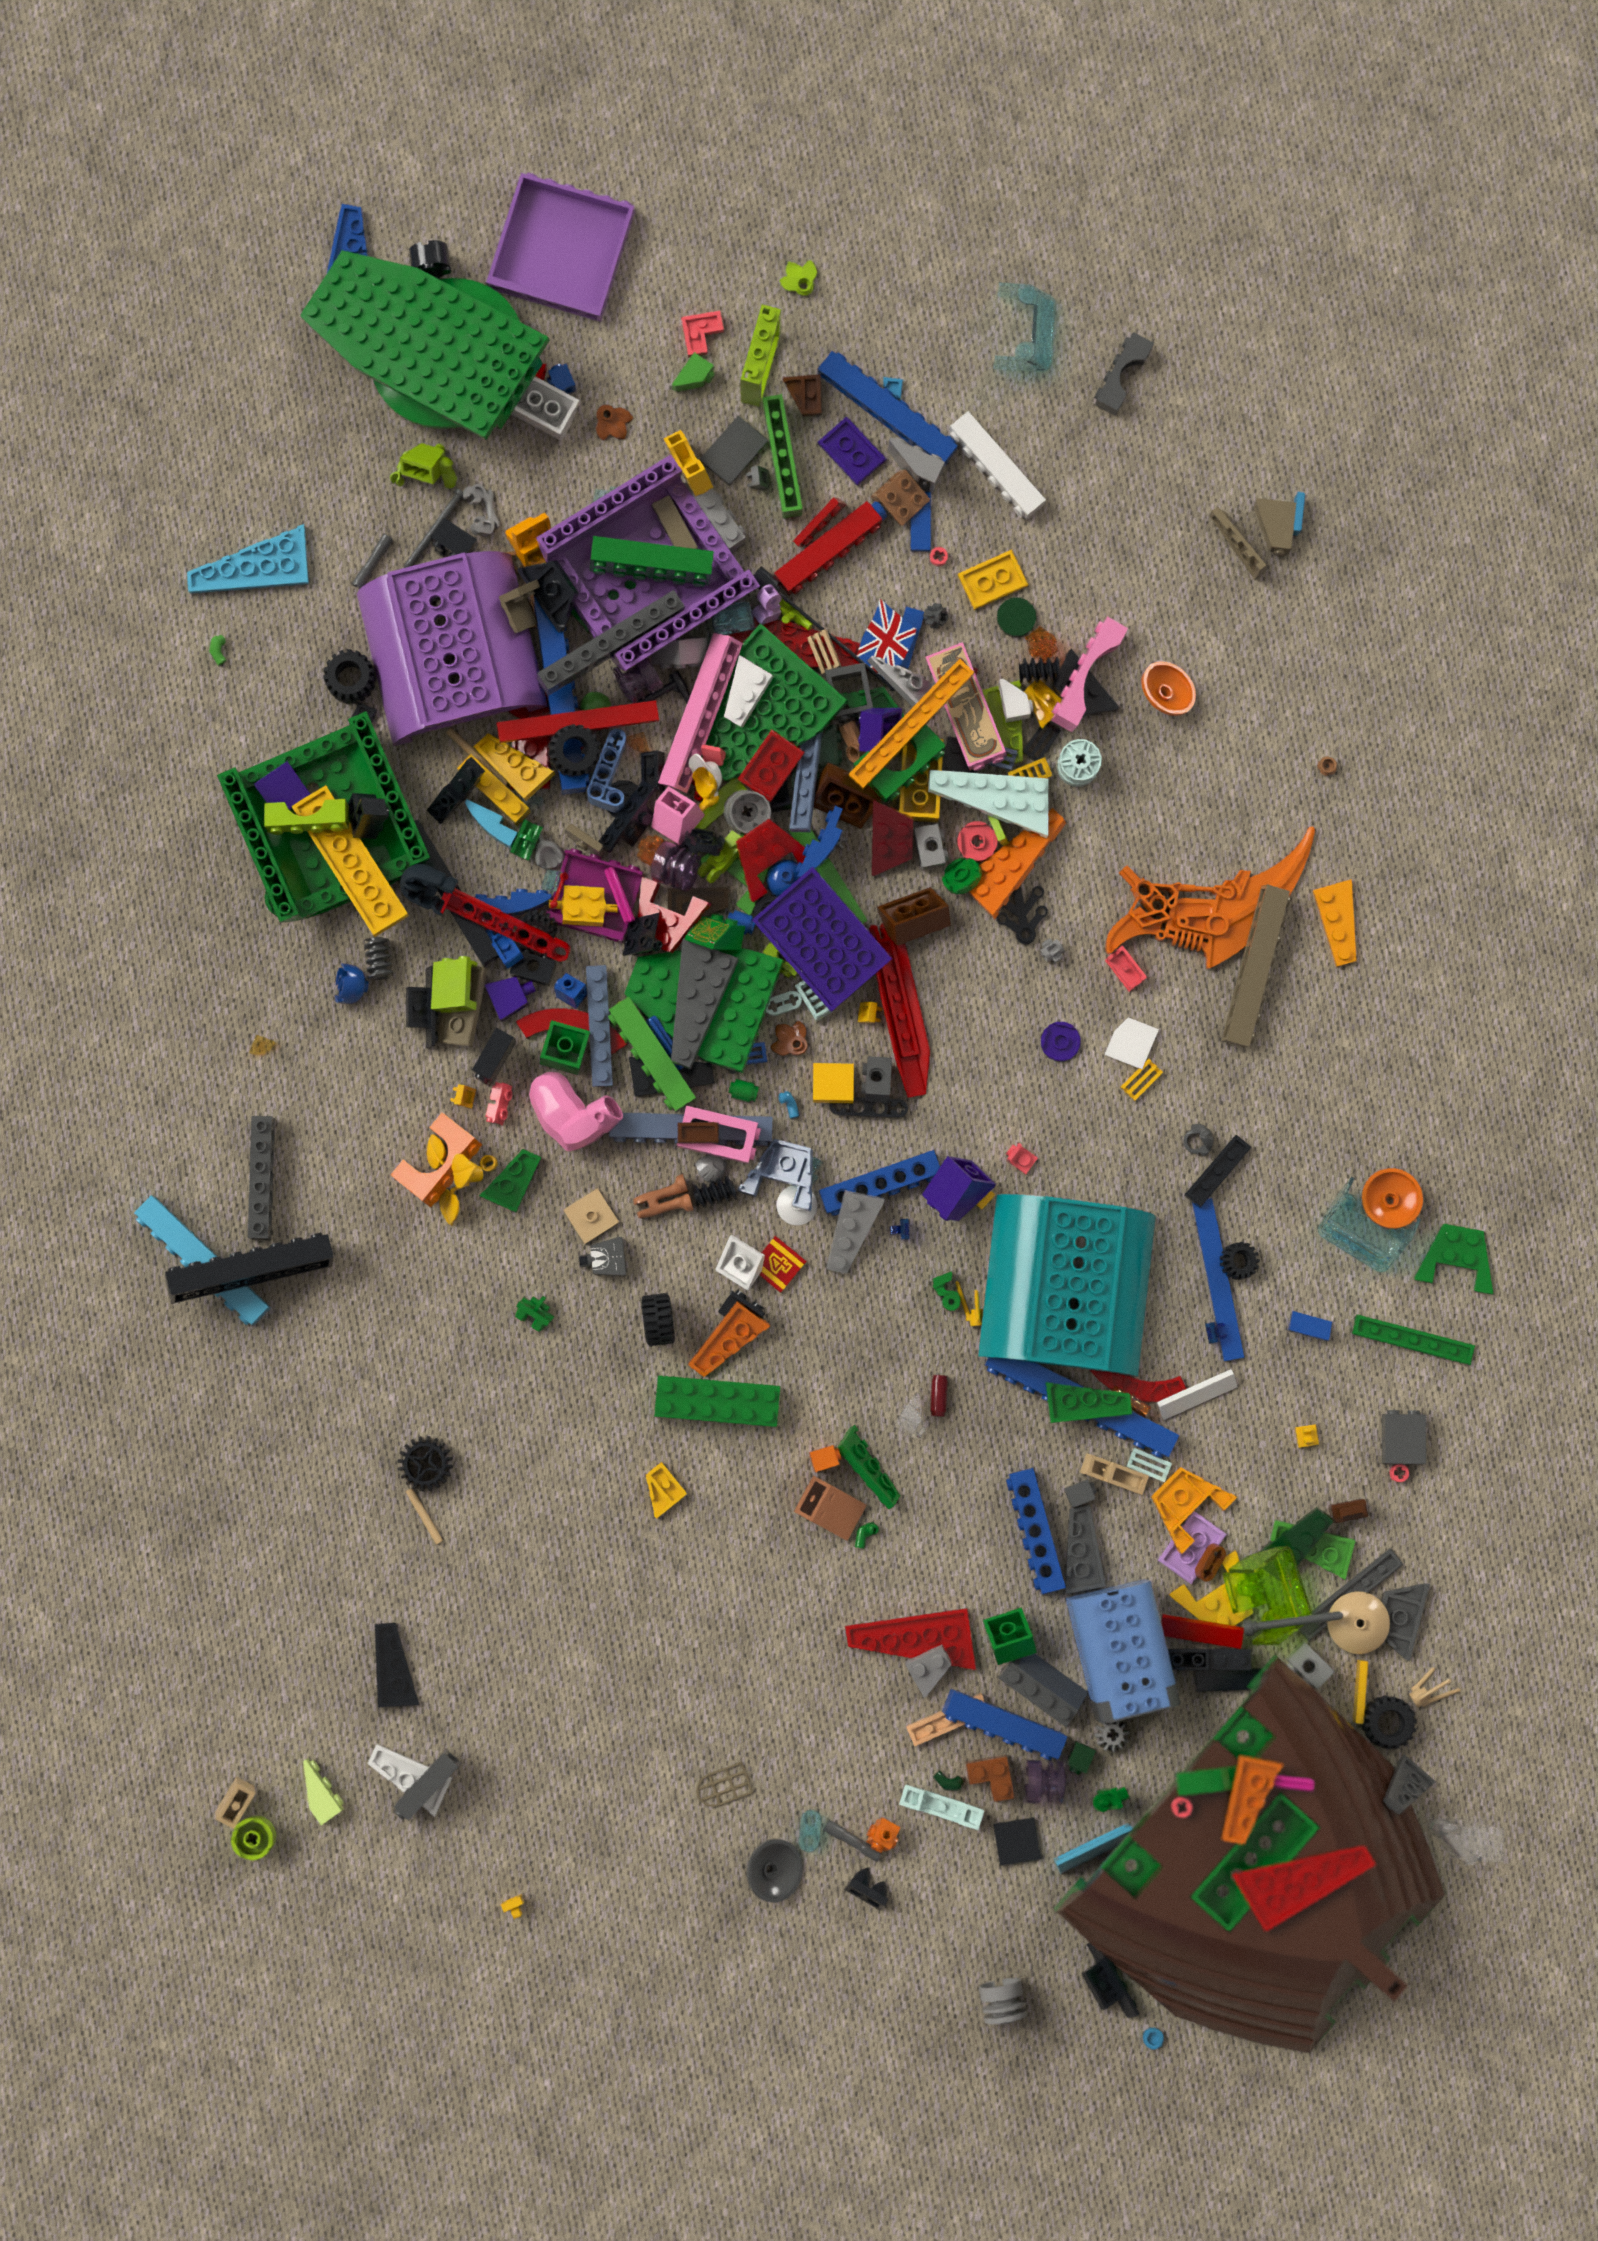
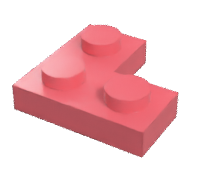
M715 311L681 317L688 358L694 352L699 356L707 355L705 335L724 332L721 312Z

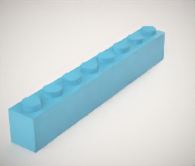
M151 1195L134 1212L138 1216L136 1220L144 1228L148 1226L152 1230L150 1234L156 1240L160 1241L162 1239L167 1244L165 1248L172 1255L177 1253L182 1258L180 1262L185 1267H188L192 1262L201 1261V1263L209 1262V1259L217 1257L154 1196ZM249 1286L214 1294L216 1297L221 1295L226 1300L224 1304L231 1311L235 1309L241 1314L238 1318L246 1325L249 1323L255 1325L271 1308Z

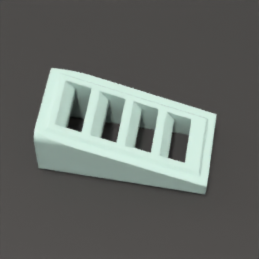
M803 980L796 984L795 987L817 1022L832 1012L826 1007L824 1010L816 1013L815 1010L825 1004L821 1001L814 1006L811 1005L819 997L814 995L809 999L807 998L808 995L813 993V990L810 988L803 992L802 989L808 986Z

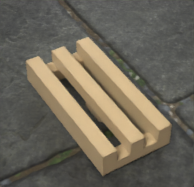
M826 629L814 634V636L807 637L823 675H825V670L841 667ZM821 637H824L827 647L830 651V654L835 664L833 666L830 662V659L828 657ZM815 640H817V643H818V645H819V647H820V650H821V652H822V655H823L824 660H825V662H826V665H827V667H828L827 669H826V667H825V665H824V662H823L822 657H821V655H820V652H819V650H818V648H817V645H816V643H815Z

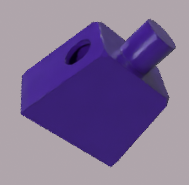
M517 977L485 984L501 1022L528 1006L529 1004L525 996L536 992L532 981L520 985Z

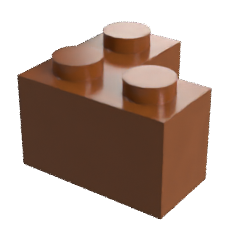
M1006 1755L965 1762L968 1783L970 1785L989 1781L994 1802L1014 1798Z

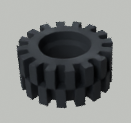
M538 910L529 911L522 920L531 926L542 928L553 939L558 931L557 922L554 923V917L550 919L551 914L547 913V915H544L542 910L540 913H538ZM526 930L519 931L521 933L520 936L524 938L529 937V933ZM545 939L537 940L541 946L548 945Z
M1237 1242L1228 1245L1221 1252L1224 1255L1220 1256L1219 1260H1223L1220 1263V1267L1224 1266L1222 1271L1223 1273L1227 1272V1277L1241 1280L1249 1278L1256 1273L1255 1270L1259 1268L1256 1263L1260 1262V1259H1256V1256L1259 1254L1258 1252H1253L1255 1248L1249 1247V1243ZM1237 1253L1242 1254L1246 1261L1242 1269L1237 1268L1234 1264V1256Z

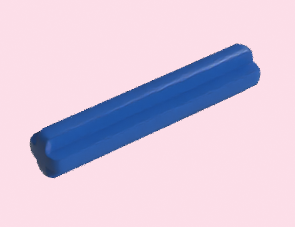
M652 1016L646 1023L671 1059L673 1041L668 1033L665 1032L658 1018ZM673 1063L677 1070L684 1068L683 1066Z

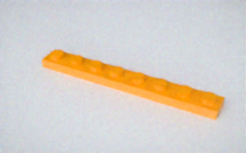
M959 659L862 759L848 776L864 789L974 675V671Z

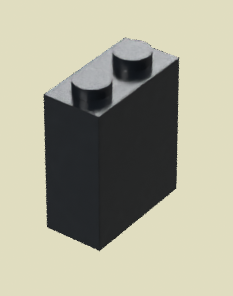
M497 1027L495 1028L472 1068V1071L475 1073L474 1077L486 1085L488 1082L494 1083L516 1044L515 1038Z

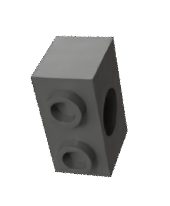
M868 1056L867 1063H863L862 1075H866V1082H862L861 1094H865V1101L889 1103L892 1058ZM878 1077L881 1079V1081L875 1082L872 1080V1078Z

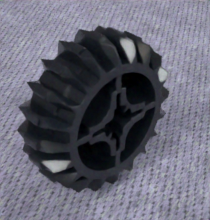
M420 1436L418 1437V1444L412 1439L413 1447H410L408 1444L404 1446L408 1450L407 1453L404 1451L400 1452L402 1456H405V1459H398V1463H404V1467H399L398 1471L405 1470L406 1473L402 1474L401 1478L404 1479L408 1476L409 1479L406 1481V1484L409 1485L413 1481V1489H417L418 1485H421L420 1491H424L425 1485H427L428 1490L432 1491V1484L436 1488H440L441 1486L438 1481L446 1483L447 1480L443 1476H451V1473L446 1471V1469L453 1468V1465H447V1461L453 1460V1457H446V1454L450 1453V1449L442 1450L446 1445L444 1442L437 1446L438 1438H435L433 1443H431V1436H427L426 1442ZM420 1447H430L423 1457L413 1455V1452ZM435 1450L441 1456L442 1468L433 1462ZM425 1458H428V1463L435 1467V1469L426 1467V1470H423V1465L416 1459L425 1460ZM409 1460L418 1466L416 1477L410 1471ZM429 1470L439 1473L430 1481H421Z

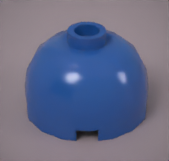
M784 859L777 861L770 867L767 872L766 882L769 891L774 896L778 897L797 880L798 874L795 873L798 866L797 862Z
M341 963L342 968L338 969L336 976L339 996L335 995V1001L342 1004H353L362 998L364 992L367 993L369 982L365 980V974L360 968L351 964Z

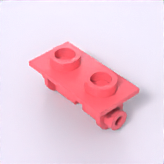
M495 1082V1086H492L490 1100L496 1101V1103L488 1104L485 1115L487 1118L486 1122L503 1125L508 1116L507 1106L512 1098V1086Z

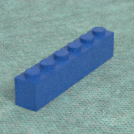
M952 1688L942 1709L947 1720L955 1723L960 1720L965 1722V1727L975 1731L977 1728L984 1730L983 1734L992 1738L998 1735L1003 1737V1742L1013 1746L1014 1743L1022 1745L1021 1749L1033 1753L1034 1750L1041 1753V1757L1052 1760V1758L1059 1760L1068 1737L1062 1732Z

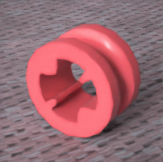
M942 547L934 548L930 553L931 563L935 566H943L948 558L947 551ZM936 552L944 555L942 556V561L933 558Z
M1395 1464L1391 1467L1389 1474L1395 1482H1404L1409 1477V1470L1403 1464ZM1397 1467H1400L1405 1472L1404 1475H1401L1403 1477L1401 1479L1394 1475Z
M1178 1797L1172 1803V1811L1178 1817H1187L1192 1811L1191 1802L1184 1797ZM1182 1801L1186 1802L1185 1807L1187 1810L1178 1813L1179 1808L1177 1804L1179 1802L1182 1804Z

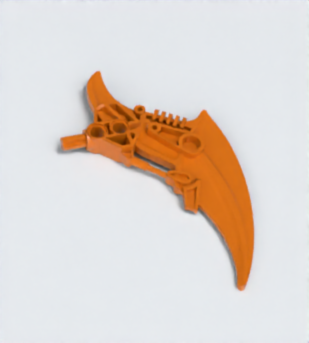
M1309 827L1297 847L1275 866L1252 877H1249L1251 871L1240 870L1233 880H1225L1222 885H1215L1214 887L1181 884L1180 882L1172 885L1151 883L1144 878L1140 879L1126 865L1119 874L1132 887L1130 890L1133 892L1135 901L1127 915L1121 918L1109 931L1105 943L1106 953L1108 955L1111 954L1118 946L1132 937L1153 934L1157 941H1162L1165 938L1172 939L1171 946H1175L1178 941L1177 947L1181 948L1184 942V949H1187L1189 944V949L1192 951L1195 946L1196 952H1199L1201 949L1206 957L1207 969L1222 963L1246 946L1261 886L1268 884L1290 891V896L1308 859L1315 828ZM1139 887L1147 888L1148 895L1140 894ZM1158 890L1168 891L1172 896L1166 900ZM1179 891L1212 892L1216 897L1215 899H1178ZM1154 901L1161 903V910H1156L1153 907ZM1137 902H1139L1148 911V913H1146L1141 907H1138L1135 910H1133ZM1153 916H1160L1161 919H1158V920H1157V919H1154V918H1152V917H1153ZM1166 922L1164 930H1160L1162 923Z

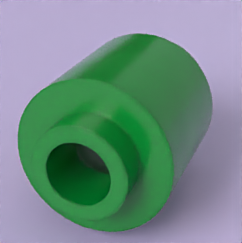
M736 1079L735 1082L731 1081L728 1093L732 1094L731 1098L748 1103L750 1101L755 1102L759 1086H755V1083Z

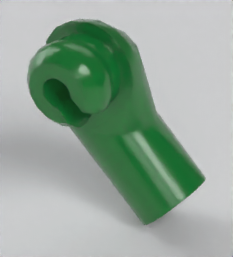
M868 1522L859 1527L854 1547L864 1549L866 1538L878 1533V1525Z

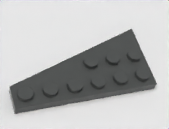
M684 938L682 940L671 1061L691 1069L739 960L734 956L686 941Z

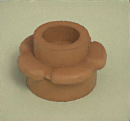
M1329 756L1323 757L1317 764V768L1324 776L1333 775L1337 770L1336 760Z

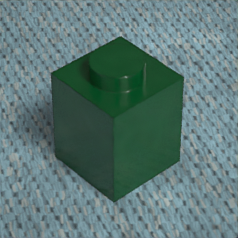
M1075 1741L1066 1765L1070 1766L1069 1771L1078 1775L1081 1772L1087 1773L1096 1750Z

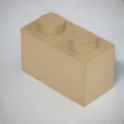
M236 1777L215 1811L216 1820L234 1829L256 1793L255 1787Z

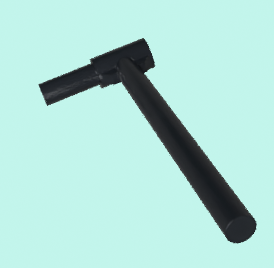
M678 670L669 675V683L633 703L653 701L674 690V692L681 693L687 704L690 693Z

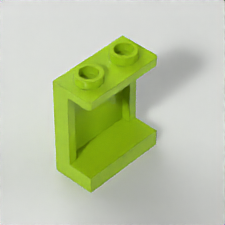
M459 956L456 960L442 958V961L433 962L431 1010L440 1013L476 1010V1002L470 1000L471 967H477L478 962L471 960L468 956Z

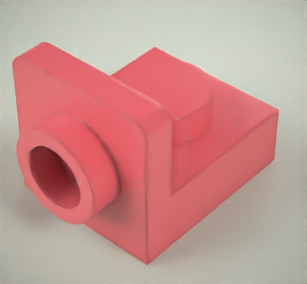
M1020 1143L1017 1146L1012 1145L1006 1153L1009 1156L1006 1161L1025 1175L1038 1159L1022 1147Z

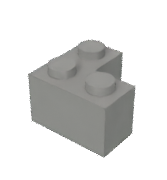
M707 637L675 639L652 654V664H660V668H671L672 665H674V668H686V664L689 667L701 666L700 662H703L708 649Z

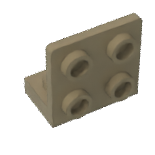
M537 580L499 596L501 606L505 610L509 624L515 634L537 624L535 615L526 598L535 594L533 590L540 587Z

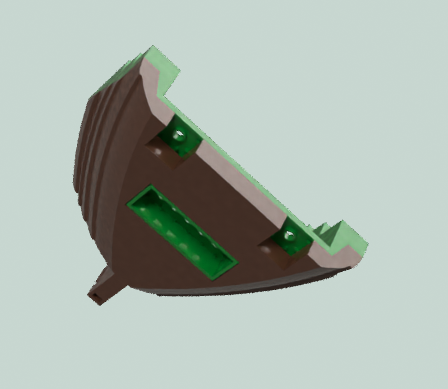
M1274 1655L1247 1685L1252 1693L1184 1771L1237 1766L1239 1755L1282 1763L1283 1766L1277 1775L1312 1779L1314 1781L1313 1791L1272 1787L1265 1798L1262 1809L1259 1810L1255 1818L1256 1821L1245 1844H1238L1222 1840L1232 1789L1179 1796L1175 1780L1088 1881L1080 1877L1054 1907V1910L1097 1950L1111 1960L1174 2016L1215 2031L1257 2043L1310 2053L1337 2022L1329 2013L1355 1982L1363 1990L1371 1982L1393 2002L1404 1992L1408 1985L1386 1966V1963L1391 1958L1383 1950L1409 1919L1419 1926L1445 1894L1429 1845L1412 1804L1401 1814H1397L1383 1802L1395 1771L1392 1764L1329 1705L1317 1691L1279 1657ZM1240 1731L1248 1733L1246 1742L1241 1743L1237 1740V1734ZM1184 1797L1191 1802L1192 1811L1187 1817H1178L1172 1811V1803L1176 1798ZM1182 1801V1804L1180 1802L1177 1804L1179 1808L1178 1813L1187 1810L1185 1807L1186 1802ZM1278 1820L1284 1823V1829L1281 1832H1275L1273 1829V1824ZM1262 1837H1269V1847L1261 1848L1259 1840ZM1360 1845L1366 1847L1376 1864L1266 1932L1237 1883L1231 1878V1873L1235 1869L1246 1871ZM1248 1853L1256 1855V1862L1250 1865L1245 1862V1857ZM1130 1859L1135 1860L1137 1864L1133 1871L1125 1869V1863ZM1221 1885H1226L1229 1890L1228 1894L1224 1897H1220L1217 1894V1889Z

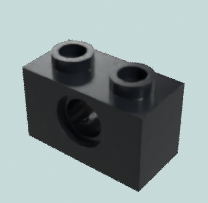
M522 948L521 952L524 958L511 966L510 975L550 987L556 962L545 954H541V957L533 955V951ZM531 962L539 964V968L536 971L528 969Z

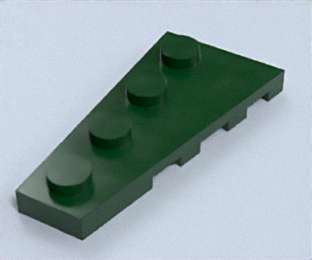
M1316 1507L1297 1521L1289 1530H1285L1281 1533V1536L1273 1542H1269L1258 1553L1252 1555L1250 1559L1284 1583L1334 1522V1519Z

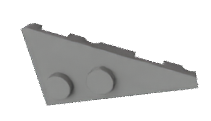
M872 655L867 660L912 707L935 685V682L931 683L924 680V676L920 674H914L912 671L899 665L894 667L885 663V659Z

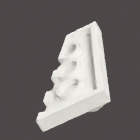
M376 1744L368 1762L372 1768L405 1793L429 1768L379 1744ZM451 1776L423 1805L434 1817L452 1780Z

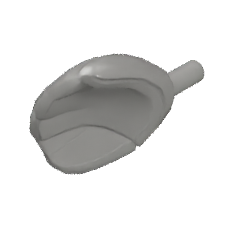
M540 833L539 843L536 846L535 852L536 864L543 869L556 868L564 860L565 854L556 843L544 841Z
M707 1155L699 1159L695 1165L698 1174L703 1180L707 1182L712 1180L714 1183H717V1179L720 1178L722 1180L725 1174L727 1162L725 1158Z

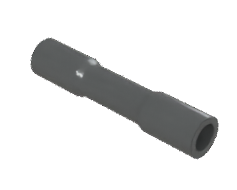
M386 534L381 536L366 564L352 582L353 586L361 589L367 583L372 571L393 542L391 537Z
M828 1820L827 1825L823 1829V1831L846 1842L875 1862L879 1860L882 1854L871 1848L872 1845L849 1833L845 1828L831 1820Z

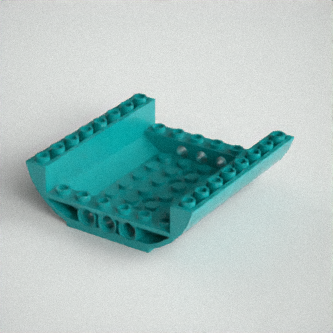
M998 1194L996 1196L978 1357L1004 1358L1138 1377L1156 1215L1124 1206L1049 1196ZM1077 1237L1085 1239L1086 1245L1084 1248L1076 1246L1075 1240ZM1080 1257L1083 1260V1267L1081 1269L1074 1267V1258ZM1071 1298H1075L1079 1302L1076 1310H1072L1068 1305ZM1070 1318L1076 1321L1077 1326L1074 1330H1069L1066 1327V1322Z

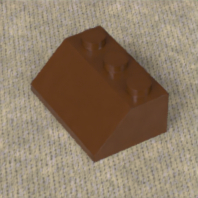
M828 762L816 782L813 807L827 814L829 810L833 811L835 806L840 807L843 810L839 819L861 829L873 813V799L881 802V798L869 785L862 789L848 776L850 772Z
M931 887L877 906V911L885 930L897 946L951 926L949 906Z

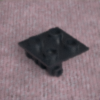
M660 913L636 917L635 921L629 923L623 956H636L639 953L646 954L652 952V950L659 951L662 948V942L655 938Z

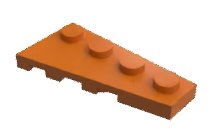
M737 1301L692 1357L688 1366L705 1377L725 1362L732 1354L738 1352L745 1344L755 1339L758 1334L768 1329L770 1324L744 1304Z
M1239 1755L1222 1834L1223 1841L1245 1844L1256 1821L1255 1818L1259 1810L1262 1809L1269 1790L1272 1789L1275 1783L1274 1780L1283 1766L1282 1763Z

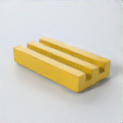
M1148 1059L1144 1063L1143 1068H1139L1120 1088L1135 1101L1163 1071L1158 1069ZM1149 1065L1151 1068L1128 1089L1126 1086ZM1153 1071H1155L1156 1074L1136 1095H1134L1132 1092Z

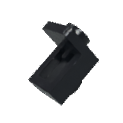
M787 780L770 802L772 813L792 809Z

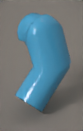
M789 1091L780 1093L778 1095L779 1102L781 1104L786 1103L790 1119L799 1117L797 1103Z

